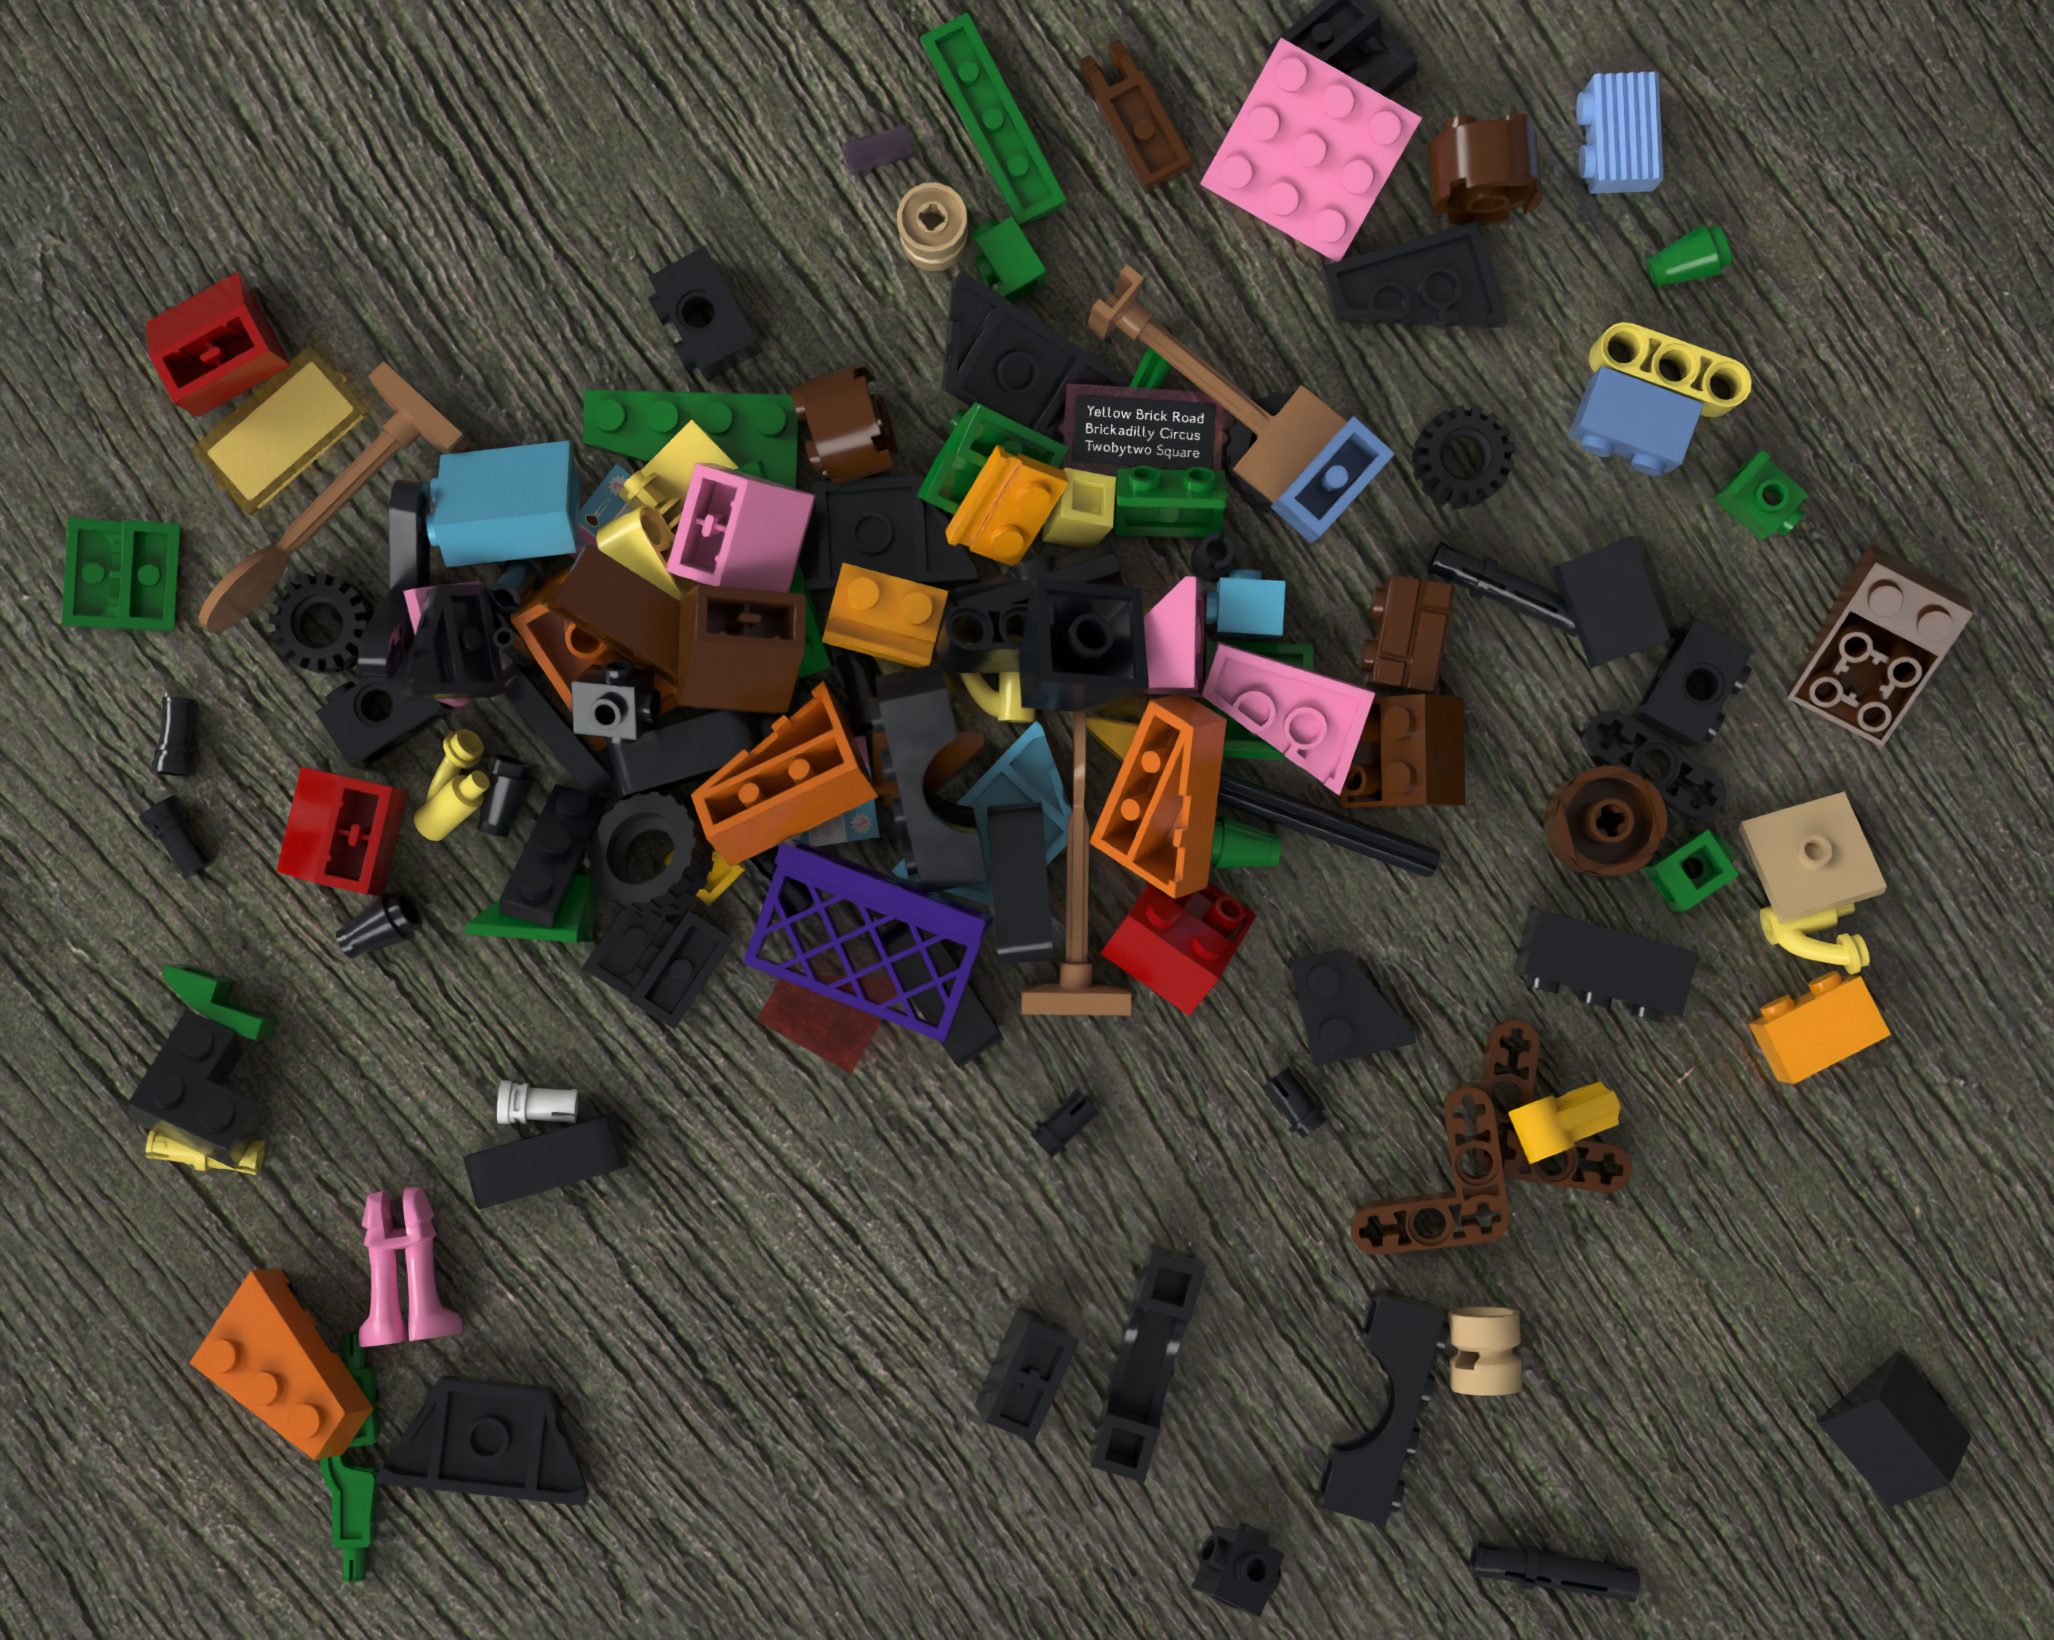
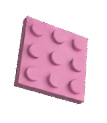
M1280 38L1200 185L1329 259L1338 262L1344 257L1421 122L1422 117Z

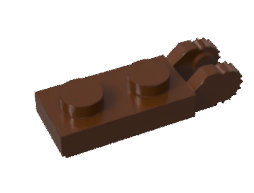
M1118 39L1108 44L1111 62L1117 68L1123 81L1109 87L1098 63L1090 55L1080 59L1078 62L1080 70L1095 96V103L1144 193L1147 194L1192 170L1193 162L1143 70L1138 71L1124 44Z

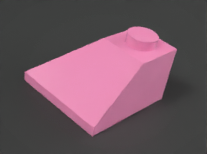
M1184 577L1144 616L1149 681L1148 694L1176 695L1184 693L1189 697H1203L1201 690L1204 684L1206 591L1197 577Z

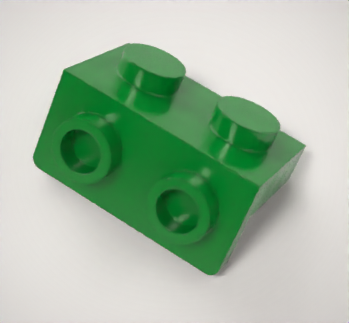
M1147 465L1136 466L1132 469H1117L1114 535L1205 538L1209 534L1220 533L1219 538H1222L1224 508L1227 507L1228 497L1225 471H1213L1206 467H1192L1187 470H1159Z

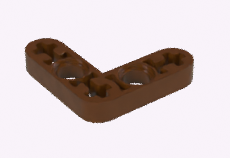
M1516 1019L1502 1020L1496 1023L1489 1031L1486 1041L1480 1085L1491 1096L1492 1090L1497 1084L1502 1082L1513 1083L1520 1093V1100L1515 1109L1532 1103L1540 1040L1536 1030L1531 1025ZM1513 1028L1518 1029V1037L1526 1040L1527 1044L1525 1051L1517 1050L1515 1052L1513 1067L1524 1068L1523 1078L1507 1072L1494 1073L1496 1063L1507 1066L1509 1053L1507 1049L1500 1047L1501 1037H1510ZM1477 1104L1476 1111L1484 1109V1104ZM1494 1108L1496 1120L1512 1122L1508 1112L1501 1113ZM1475 1117L1473 1135L1489 1137L1490 1130H1485L1478 1134ZM1507 1128L1503 1129L1502 1143L1511 1148L1509 1157H1501L1504 1178L1601 1193H1614L1622 1189L1629 1182L1632 1173L1631 1161L1627 1153L1620 1147L1602 1141L1578 1140L1574 1142L1575 1147L1564 1151L1565 1163L1563 1168L1555 1174H1545L1539 1169L1537 1162L1529 1164L1516 1131L1513 1132ZM1584 1147L1580 1158L1597 1162L1603 1160L1604 1153H1609V1161L1617 1164L1616 1174L1608 1173L1605 1177V1182H1600V1174L1589 1169L1578 1168L1579 1179H1572L1578 1165L1576 1148ZM1472 1148L1471 1154L1475 1164L1485 1172L1490 1170L1492 1157L1484 1154V1149Z
M1462 1082L1453 1086L1444 1099V1115L1456 1191L1375 1200L1362 1204L1355 1210L1351 1220V1236L1354 1244L1361 1251L1369 1255H1385L1487 1243L1497 1240L1505 1234L1509 1226L1510 1214L1495 1111L1490 1093L1483 1086L1475 1082ZM1472 1095L1475 1104H1484V1109L1476 1111V1124L1478 1134L1485 1130H1490L1489 1137L1470 1135L1458 1141L1455 1139L1456 1133L1467 1135L1463 1113L1453 1112V1108L1461 1106L1463 1096ZM1472 1148L1486 1150L1493 1159L1490 1170L1479 1176L1466 1173L1461 1167L1460 1162L1467 1150ZM1482 1202L1488 1203L1491 1211H1500V1215L1491 1217V1226L1480 1227V1222L1476 1218L1461 1219L1463 1231L1454 1232V1214L1450 1205L1460 1204V1216L1477 1213V1204ZM1425 1208H1435L1444 1215L1446 1222L1439 1233L1425 1235L1419 1232L1414 1225L1416 1214ZM1406 1211L1405 1228L1409 1238H1399V1227L1383 1230L1382 1239L1372 1240L1370 1232L1360 1230V1228L1368 1226V1217L1379 1216L1380 1223L1384 1225L1397 1224L1398 1216L1396 1212Z

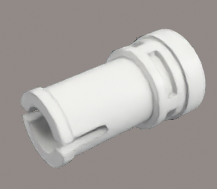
M502 1080L497 1102L498 1124L516 1123V1121L526 1124L528 1120L576 1124L579 1108V1099H577L579 1097V1089L531 1088L530 1083L519 1085V1083H514V1081Z

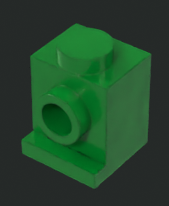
M1013 216L1002 223H999L998 219L990 220L971 234L970 237L976 245V253L978 254V257L972 261L988 288L996 284L998 288L995 289V292L1015 304L1046 285V269Z
M1764 450L1748 458L1712 498L1760 541L1773 535L1776 531L1781 536L1786 535L1805 515L1806 512L1799 505L1808 496L1802 488L1769 460L1771 456ZM1764 488L1778 500L1775 506L1769 505L1764 501Z
M1709 830L1696 831L1655 860L1641 867L1671 912L1687 911L1739 876L1732 865L1736 857L1731 847L1719 834L1712 836ZM1688 858L1693 859L1698 866L1696 876L1691 879L1688 878L1682 869L1684 861Z

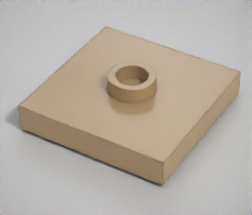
M1845 791L1745 820L1740 824L1739 831L1779 925L1884 894L1887 889L1885 880Z

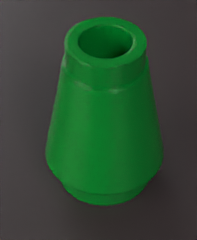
M1702 224L1658 251L1655 255L1646 258L1651 278L1656 288L1665 285L1721 275L1722 268L1732 265V255L1721 227L1716 224L1706 228Z
M1222 815L1215 820L1210 859L1213 869L1276 867L1278 865L1282 850V838L1280 835L1271 834L1270 832Z

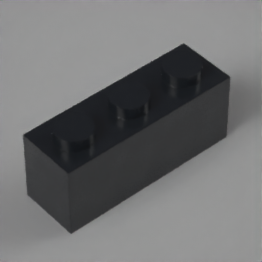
M1529 910L1513 972L1528 976L1526 982L1528 987L1558 994L1560 985L1580 990L1579 1001L1608 1009L1611 1007L1612 1000L1621 1001L1633 1005L1630 1015L1663 1023L1665 1014L1683 1016L1699 953L1548 911Z

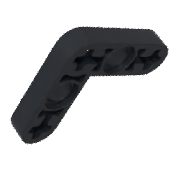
M398 479L393 485L389 502L390 591L363 631L358 652V668L361 675L391 679L413 646L415 633L403 591L430 587V541L426 523L427 514L430 513V493L427 483Z

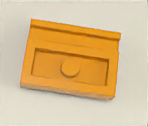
M996 445L945 530L948 543L955 546L957 543L968 546L971 552L1010 566L1018 565L1068 486L1069 481L1065 471L1019 453L1017 456L1005 452L1004 447Z
M842 563L822 642L916 668L929 666L948 591Z

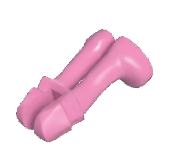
M406 1187L404 1189L403 1210L406 1228L393 1229L391 1205L387 1192L383 1190L370 1193L367 1196L362 1226L367 1229L363 1245L368 1247L371 1265V1307L368 1319L359 1329V1347L463 1333L460 1314L442 1307L438 1297L433 1253V1238L437 1234L431 1223L435 1215L422 1187ZM404 1248L409 1292L408 1327L400 1308L396 1265V1249Z

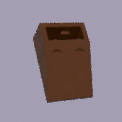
M1870 544L1841 588L1787 694V699L1883 748L1974 614L1967 593Z

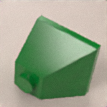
M581 865L553 929L499 914L498 900L466 923L465 935L563 942L596 941L599 891L594 886L596 882L590 876H585L586 865Z

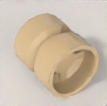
M937 182L922 183L910 189L901 199L897 210V224L901 247L906 257L917 267L928 271H943L956 265L965 255L969 243L967 211L961 196L951 187Z
M1464 1307L1449 1310V1343L1458 1348V1353L1450 1358L1451 1390L1456 1393L1481 1396L1507 1395L1522 1391L1521 1358L1513 1353V1348L1521 1342L1520 1311L1505 1307Z

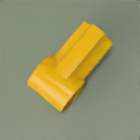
M1600 1081L1567 1092L1566 1095L1555 1098L1554 1095L1548 1096L1510 1111L1508 1114L1528 1162L1531 1164L1575 1147L1574 1142L1619 1125L1618 1115L1621 1106L1615 1092L1607 1089Z

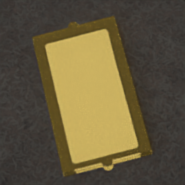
M310 345L290 362V367L273 376L191 448L192 452L214 475V485L220 489H226L250 516L256 513L370 413L345 385L346 377L341 373H334Z

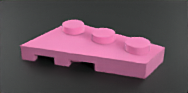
M1218 641L1201 690V695L1340 796L1375 692L1371 689Z

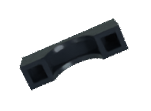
M942 663L876 676L878 698L868 700L874 732H886L889 747L881 748L880 756L886 782L897 780L900 795L891 796V802L897 829L908 827L911 842L902 843L908 875L919 874L923 894L988 881L974 808L954 804L942 799L927 786L923 779L925 770L934 755L941 748L957 739Z
M1149 1244L1089 1452L1092 1468L1145 1482L1160 1430L1163 1404L1174 1361L1184 1332L1191 1321L1206 1267L1202 1259Z
M1374 1287L1360 1340L1371 1352L1380 1358L1385 1367L1389 1385L1387 1404L1380 1419L1365 1434L1349 1441L1330 1443L1316 1497L1323 1509L1385 1527L1389 1513L1398 1512L1405 1489V1482L1399 1479L1405 1459H1413L1419 1441L1420 1429L1414 1427L1419 1406L1427 1407L1434 1388V1375L1429 1374L1434 1353L1441 1354L1443 1352L1449 1334V1324L1443 1321L1445 1312L1438 1305Z

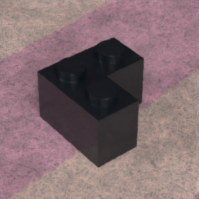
M186 1009L127 1103L138 1125L235 1170L264 1123L257 1102L223 1087L243 1054L236 1032Z

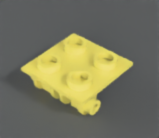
M692 419L641 471H636L623 484L624 488L618 495L633 510L644 505L653 506L665 519L676 537L695 464L715 463L731 469L739 468V466Z

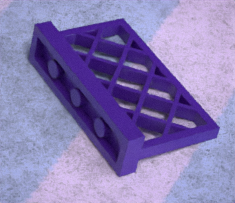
M793 839L781 842L774 862L778 865L742 964L938 1041L946 1042L984 939L988 937L995 916L933 892L923 894L920 887ZM788 877L807 884L816 906L792 917L790 916L781 897ZM820 890L836 896L824 901ZM846 899L857 903L866 925L840 936L828 906ZM870 909L887 916L875 921ZM777 910L782 921L771 926ZM819 911L832 941L806 952L793 922ZM893 919H898L908 923L917 945L891 956L878 926ZM785 927L797 957L780 964L760 956L767 935ZM921 929L937 934V936L925 940ZM870 931L882 961L856 971L844 941ZM945 938L968 946L960 968L941 976L928 946ZM835 946L848 976L829 983L818 978L809 957ZM920 950L933 980L907 991L894 961ZM801 962V965L805 973L790 968L789 966ZM885 966L898 996L880 1003L868 998L859 977ZM956 977L952 991L949 993L945 981ZM851 981L856 993L839 986ZM936 986L945 1004V1010L939 1025L919 1018L910 997ZM901 1001L906 1013L890 1006Z

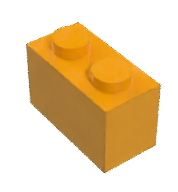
M1839 971L1822 975L1808 983L1811 992L1795 1000H1792L1790 995L1777 998L1760 1008L1763 1016L1748 1023L1778 1081L1796 1084L1891 1035L1861 976H1841Z

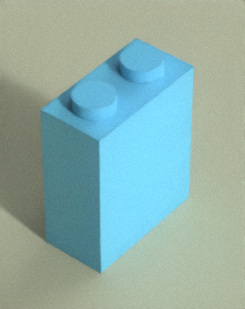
M570 440L440 456L438 478H432L430 483L435 512L427 514L426 523L429 541L432 546H440L446 567L577 553L581 482Z

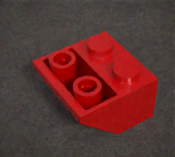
M240 271L146 322L149 357L174 404L197 417L202 416L291 366L244 275Z
M301 767L276 872L361 894L382 895L387 885L408 790Z
M1209 881L1207 888L1176 899L1148 882L1100 954L1190 1016L1220 979L1257 915Z

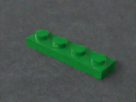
M968 12L920 36L924 51L1019 228L1023 229L1067 206L1065 195Z

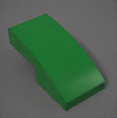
M185 964L165 965L162 976L188 1004L215 1023L252 1040L272 1038L278 1017L229 1002L228 998L234 980Z

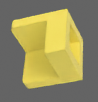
M1064 468L1063 471L1066 473L1069 484L1043 524L1042 541L1089 549L1097 546L1113 528L1116 477Z

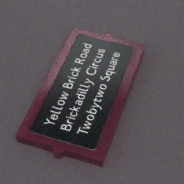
M1067 383L1064 422L1058 428L1059 433L1063 435V445L1069 447L1062 461V470L1070 468L1112 477L1117 476V469H1132L1141 465L1152 466L1159 470H1187L1192 467H1206L1213 471H1221L1222 445L1228 440V435L1223 433L1224 408L1205 392Z

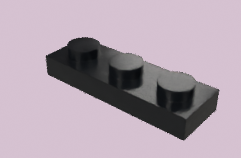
M558 784L554 785L499 899V914L553 929L586 857L587 849L591 846L592 833L594 829L597 830L601 823L600 819L606 813L607 798L601 796L593 797L587 792Z

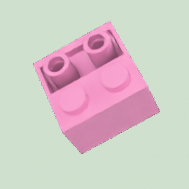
M696 463L666 572L710 586L789 593L816 495L715 463Z

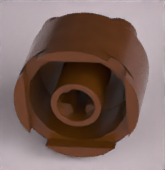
M1514 113L1503 116L1499 120L1477 121L1475 117L1468 115L1456 116L1444 122V132L1435 137L1428 146L1433 213L1438 218L1443 211L1448 213L1449 223L1462 226L1475 221L1478 222L1479 226L1498 224L1509 221V210L1523 206L1525 215L1536 209L1543 200L1537 133L1531 127L1530 117L1526 114Z
M867 362L803 381L802 387L791 390L797 415L801 421L808 420L813 437L812 440L805 442L811 466L815 473L822 471L825 480H831L836 486L899 466V461L892 455L898 452V447L883 395L871 394L867 383L876 380Z
M1614 765L1585 770L1564 780L1549 795L1544 814L1545 836L1554 855L1567 869L1595 877L1623 875L1640 869L1654 856L1653 854L1661 840H1663L1667 829L1666 807L1657 788L1647 779H1644L1630 769ZM1601 814H1611L1613 818V825L1606 827V830L1598 829L1596 825V819Z

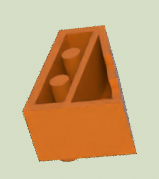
M824 681L811 691L813 698L788 719L783 715L772 724L771 727L774 732L750 753L743 749L691 794L706 839L730 867L878 797L845 712Z
M1184 693L1149 701L1089 842L1174 899L1205 889L1208 885L1227 719Z
M282 1269L251 1270L189 1363L311 1459L319 1460L342 1455L374 1408L337 1352L331 1353L315 1328L317 1322L309 1310L304 1311L288 1288L287 1285L290 1282Z

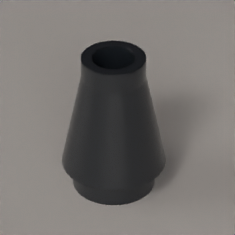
M491 754L488 765L482 766V772L488 777L490 786L483 792L484 800L480 806V819L477 827L479 831L493 836L509 837L511 827L535 782V779L531 777L533 764L507 755Z
M397 891L394 894L384 892L348 925L337 930L336 938L345 955L353 959L366 952L411 940L414 932L422 927V919L417 906L408 894L403 891Z

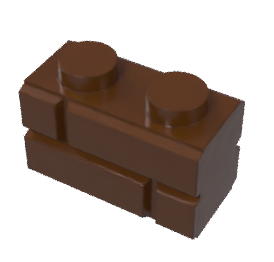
M1390 575L1384 582V588L1375 586L1370 603L1369 618L1378 619L1374 640L1366 639L1364 642L1359 668L1360 671L1368 672L1367 686L1413 695L1436 693L1455 586L1400 575Z

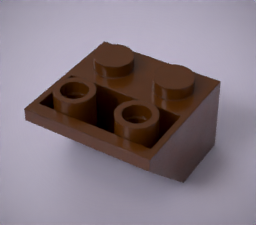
M699 584L680 597L677 706L786 714L805 650L806 594Z
M1435 694L1374 698L1339 796V808L1464 806V698Z

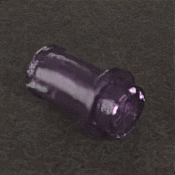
M900 124L898 127L859 138L857 133L852 134L851 141L842 143L847 165L852 175L861 172L863 177L869 176L870 169L906 158H914L911 140L905 124Z

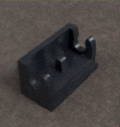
M1018 1306L974 1406L985 1423L1035 1442L1079 1340L1071 1336L1058 1323L1053 1322L1050 1325L1038 1319V1316L1033 1312Z

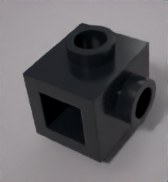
M615 660L605 662L602 665L591 664L571 681L573 728L576 734L604 736L606 742L613 744L630 743L637 740L657 721L660 715L661 694L654 687V670L635 668L632 662Z
M1240 1522L1237 1530L1216 1526L1214 1533L1206 1539L1199 1555L1200 1567L1191 1588L1235 1610L1261 1617L1268 1597L1275 1592L1281 1579L1280 1566L1285 1554L1267 1545L1270 1535L1250 1525Z

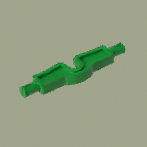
M359 1332L342 1333L343 1363L374 1408L348 1448L372 1445L378 1441L380 1435L376 1399V1367L365 1365V1347H359ZM346 1449L342 1455L320 1459V1465L324 1481L332 1493L333 1547L343 1548L342 1581L350 1582L353 1579V1582H359L366 1579L365 1548L369 1547L376 1540V1508L379 1492V1483H376V1476L379 1470L374 1466L368 1467L351 1463L347 1458Z

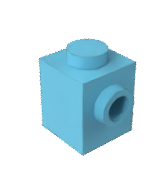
M1245 569L1230 570L1229 578L1220 577L1216 584V592L1207 591L1205 601V623L1214 624L1213 638L1278 641L1283 635L1285 581L1262 580V572Z

